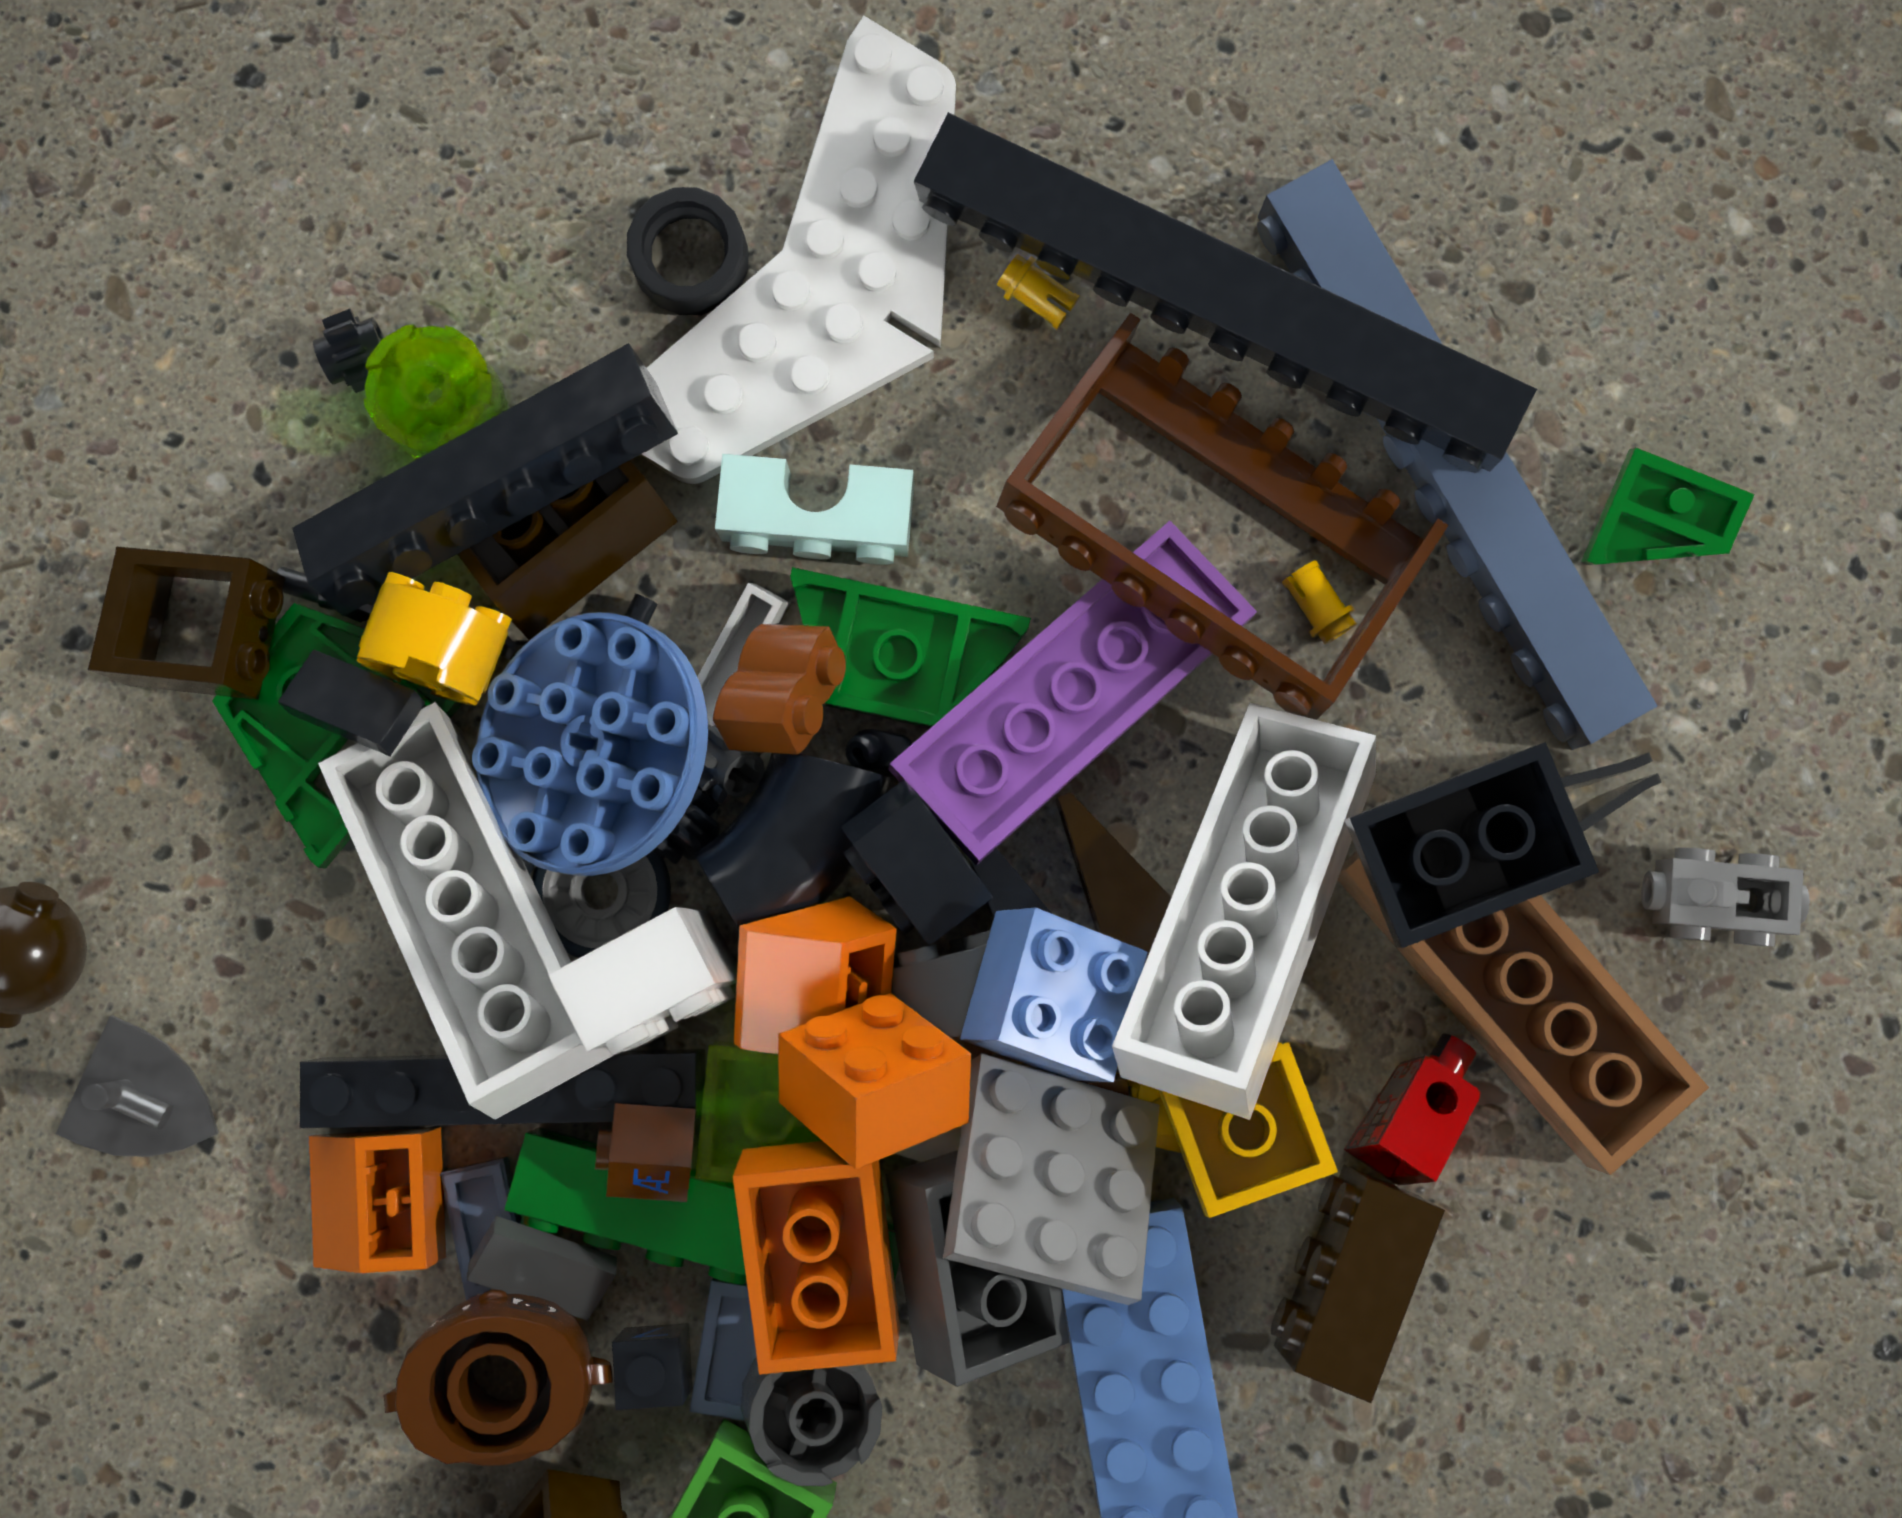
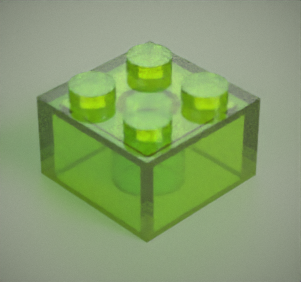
M716 1041L709 1044L695 1179L733 1182V1174L743 1149L822 1141L779 1103L778 1054L743 1050L736 1046L734 1042Z

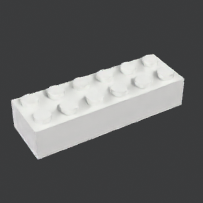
M434 702L420 710L391 757L356 743L318 763L469 1105L496 1120L612 1057L607 1046L586 1051L548 977V974L571 963L522 858L508 846L499 828L495 815L479 785L477 772L472 763V753L461 730L437 703Z
M1249 703L1113 1042L1112 1048L1120 1077L1250 1120L1352 841L1344 819L1362 813L1376 775V735Z

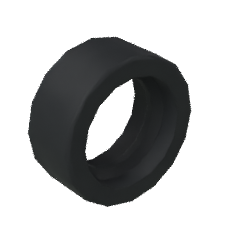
M674 187L652 196L635 213L628 229L627 258L641 290L658 307L675 314L703 315L713 311L741 287L747 274L748 245L735 211L718 195L698 187ZM682 219H702L709 222L720 232L724 242V259L720 269L710 279L693 286H678L666 281L656 271L652 261V245L656 236L667 225Z

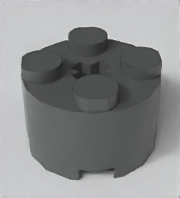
M990 931L949 941L952 954L940 957L936 944L895 954L891 993L950 1038L961 1036Z
M756 1357L743 1381L741 1412L755 1452L767 1464L768 1469L775 1476L797 1486H826L833 1483L831 1478L848 1472L858 1461L862 1465L869 1458L881 1432L882 1404L877 1395L873 1380L863 1364L759 1375ZM819 1398L822 1407H811L807 1417H802L799 1412L802 1404L808 1403L810 1399Z

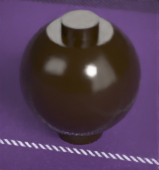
M22 882L18 886L0 888V1028L15 1027L20 1023L23 1014L41 1011L61 1000L74 987L85 965L87 942L79 918L69 905L58 898L59 894L57 891L41 883Z

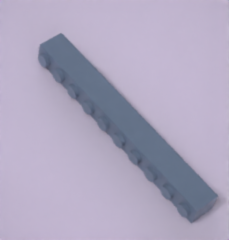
M1333 159L1266 195L1258 215L1260 221L1257 223V229L1266 249L1274 256L1280 254L1290 273L1441 343ZM1377 419L1383 429L1386 422ZM1384 430L1386 434L1383 436L1385 450L1396 467L1407 469L1417 486L1415 499L1423 515L1431 523H1434L1439 518L1449 525L1444 532L1450 542L1446 547L1449 559L1461 576L1465 578L1470 576L1482 598L1479 599L1478 603L1484 619L1494 631L1503 632L1515 652L1511 654L1512 665L1519 678L1528 687L1535 686L1547 707L1543 710V716L1553 735L1561 742L1567 741L1571 749L1574 750L1596 742L1656 708V702L1507 452L1490 472L1480 467L1477 473H1473L1447 462L1442 457L1445 450L1422 439L1417 445L1406 443L1391 436Z

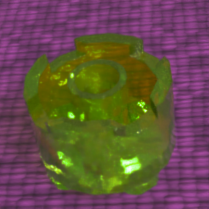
M414 324L405 325L384 337L367 358L365 368L369 372L365 383L366 398H363L364 407L376 427L398 447L415 459L446 444L506 411L508 408L503 383L492 364L472 340L454 327L426 326L417 328ZM439 387L443 393L436 401L432 402L428 396Z

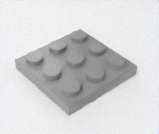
M980 1054L971 1060L969 1123L961 1126L943 1258L1125 1305L1141 1301L1160 1105L985 1054Z

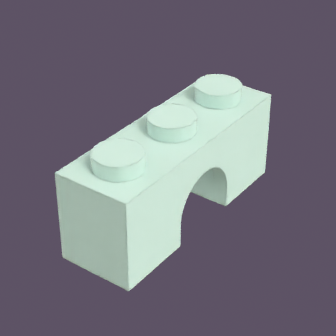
M722 454L715 530L722 541L730 542L731 550L747 554L768 553V545L793 547V555L797 557L820 560L830 559L831 551L856 553L857 561L876 565L893 564L894 556L908 557L914 495L913 470L850 464L847 489L840 502L826 511L810 512L799 508L789 498L791 472L786 459Z

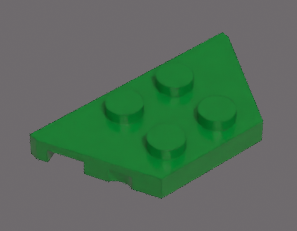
M792 567L790 575L803 625L829 626L838 647L843 650L845 655L846 670L844 678L836 686L830 698L823 704L824 706L931 728L995 673L1029 630L1031 618L794 567Z

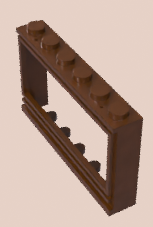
M1130 313L1006 480L996 507L1004 512L1006 519L1019 531L1029 535L1037 534L1058 548L1060 556L1068 564L1082 571L1090 570L1111 584L1112 590L1121 600L1134 607H1145L1163 619L1168 630L1177 638L1191 644L1198 643L1219 657L1220 664L1230 674L1243 680H1253L1272 693L1275 702L1288 713L1317 720L1336 701L1449 525L1438 518L1419 537L1391 518L1400 504V499L1394 492L1388 489H1379L1372 499L1367 502L1338 483L1347 469V463L1343 458L1333 453H1327L1319 465L1315 467L1286 448L1285 446L1295 432L1293 426L1288 421L1282 418H1274L1265 432H1262L1234 413L1242 398L1241 392L1234 385L1226 382L1221 383L1211 398L1182 378L1189 364V358L1183 351L1171 347L1159 363L1132 345L1130 342L1141 319ZM1099 393L1384 584V587L1323 680L1032 485Z

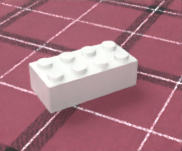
M674 907L548 974V977L586 1051L607 1046L611 1055L614 1056L622 1051L626 1052L632 1048L635 1049L641 1045H647L678 1028L676 1022L683 1018L685 1020L691 1016L703 1015L735 998L736 996L731 985L737 983V963L709 911Z

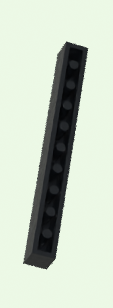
M949 112L914 179L919 201L924 203L922 209L936 220L951 226H955L958 220L980 230L979 236L982 240L999 250L1011 253L1017 247L1037 257L1036 264L1046 272L1066 280L1070 279L1072 274L1095 284L1093 291L1097 295L1115 305L1126 307L1129 301L1144 307L1152 311L1151 319L1167 330L1184 334L1188 328L1210 339L1209 347L1226 358L1243 361L1244 357L1247 356L1268 366L1266 373L1283 385L1301 389L1304 383L1327 394L1325 402L1342 413L1359 417L1363 411L1386 422L1383 429L1401 441L1417 445L1422 439L1445 450L1442 457L1447 462L1465 471L1477 473L1481 467L1490 472L1503 459L1537 391V388Z

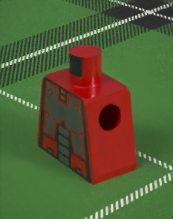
M1443 1033L1429 1057L1424 1055L1401 1062L1391 1074L1344 1150L1397 1186L1436 1182L1480 1099L1481 1092L1478 1088L1463 1079L1477 1055L1476 1051L1461 1039Z

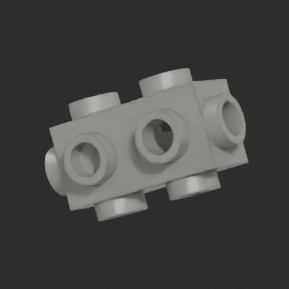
M1675 848L1674 858L1656 860L1655 872L1648 871L1643 878L1641 888L1642 905L1644 909L1653 910L1652 924L1670 925V938L1710 941L1711 929L1734 931V944L1775 947L1776 935H1800L1801 923L1805 921L1809 911V892L1807 887L1803 885V870L1779 868L1780 856L1740 853L1738 864L1715 862V850ZM1746 889L1752 890L1757 897V905L1752 912L1743 909L1741 904H1749L1750 891H1744Z

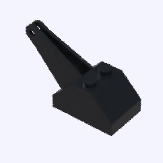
M1544 742L1344 819L1395 947L1405 948L1599 873L1583 832L1645 790L1662 783L1658 773L1649 775L1601 794L1575 809L1572 807L1567 791L1588 786L1644 766L1653 761L1650 752L1620 763L1560 778L1548 746Z

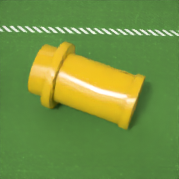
M1017 254L997 283L998 287L1006 291L1003 298L1010 301L1014 297L1051 323L1052 327L1057 330L1066 319L1067 313L1047 299H1053L1070 312L1080 295L1071 292L1035 266L1036 258L1033 256L1026 260Z
M1314 560L1291 574L1293 577H1287L1282 581V584L1285 588H1288L1313 626V629L1309 631L1313 638L1319 636L1324 645L1345 634L1357 623L1351 616L1355 611L1352 604L1345 607L1319 568L1320 565Z

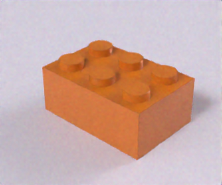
M823 1141L743 1149L733 1174V1183L759 1375L896 1361L900 1322L880 1160L855 1170Z

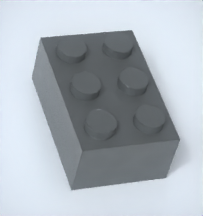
M958 1150L885 1174L916 1365L956 1387L1070 1343L1061 1288L943 1258Z

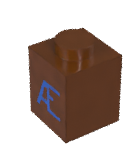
M615 1103L612 1130L599 1129L595 1169L608 1170L606 1197L687 1202L696 1109Z

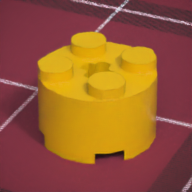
M388 572L358 645L360 650L357 655V662L401 683L402 679L432 689L430 694L476 706L482 693H486L508 635L507 630L512 618L482 606H476L475 610L469 608L472 596L450 585L433 582L430 592L424 591L425 586L409 577Z

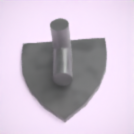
M113 1015L107 1021L56 1132L57 1135L90 1149L114 1156L150 1157L184 1150L219 1133L209 1098L191 1067L167 1043L144 1029Z

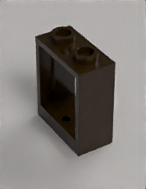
M117 546L88 670L127 686L259 700L263 679L270 667L269 651L276 619L284 603L283 587L285 577L251 558ZM174 577L230 582L211 667L155 661Z

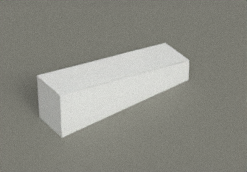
M747 584L698 675L705 698L708 725L716 726L713 721V713L718 695L726 680L737 671L743 646L750 633L760 624L779 625L791 604L758 584Z

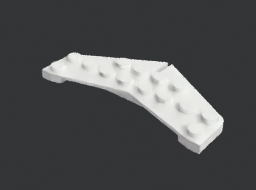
M866 16L862 17L847 40L783 250L647 367V370L659 387L678 434L649 451L640 454V457L681 482L688 484L702 483L721 472L722 454L753 456L934 358L933 350L888 322L893 318L941 348L948 225L931 217L922 209L924 203L919 201L914 179L947 113L955 115L956 83L952 72L944 64Z

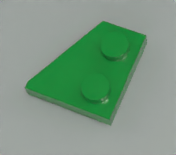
M1631 448L1626 455L1581 562L1588 565L1729 554L1755 494L1639 448Z

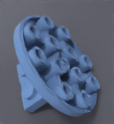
M602 612L577 615L557 622L533 637L510 660L503 672L490 683L488 701L480 722L477 744L472 754V763L477 772L479 785L495 815L508 846L520 857L540 868L574 876H595L614 872L637 862L663 842L681 820L700 782L708 742V718L703 691L689 660L672 640L654 627L627 616Z

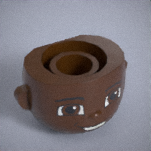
M491 1289L475 1295L450 1309L438 1318L407 1350L396 1378V1388L383 1395L385 1413L397 1412L401 1429L414 1448L444 1464L465 1462L481 1466L507 1465L523 1461L542 1451L552 1449L581 1423L592 1393V1386L613 1382L612 1366L605 1359L592 1357L588 1339L577 1320L558 1304L540 1297L507 1294L502 1290ZM487 1355H497L515 1362L523 1372L527 1384L526 1394L516 1400L508 1401L498 1400L485 1393L475 1381L472 1371L473 1361Z

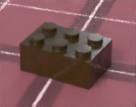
M1343 1165L1339 1177L1331 1175L1323 1188L1318 1211L1324 1213V1217L1316 1237L1307 1236L1299 1250L1294 1271L1301 1276L1292 1299L1284 1297L1279 1303L1272 1321L1271 1335L1277 1337L1274 1346L1294 1372L1372 1403L1445 1210L1413 1192Z

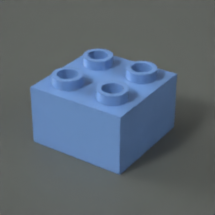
M1036 907L996 911L960 1040L1068 1079L1114 1082L1118 1066L1112 1045L1144 968L1147 951Z

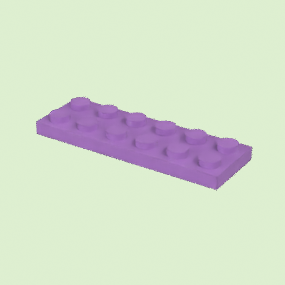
M1168 521L1133 552L1242 627L1257 612L1171 521ZM1102 579L890 763L888 770L899 782L905 779L919 795L944 831L977 865L1213 653L1198 643L1191 644L1180 640L1168 630L1163 619L1145 607H1134L1127 604L1114 593L1111 584Z

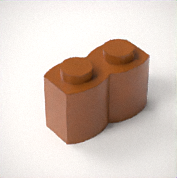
M760 624L750 633L743 646L738 669L724 683L718 695L713 713V721L729 750L800 754L807 747L813 735L819 731L822 725V704L830 698L836 686L842 682L846 670L844 652L838 647L830 627Z

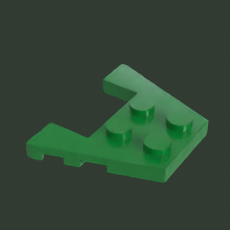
M293 603L275 625L269 651L270 667L263 679L259 700L216 695L212 702L251 766L259 771L276 799L274 803L285 821L291 823L306 847L303 850L309 860L316 867L326 869L349 842L351 837L335 801L315 786L313 782L322 772L318 763L337 754L348 739L290 715L278 701L313 649L395 683L397 681L374 672L357 662V655L360 650L358 645L365 630L364 628ZM402 679L401 683L398 682L400 685L415 690L426 706L436 702L449 718L463 704L430 694L432 689Z

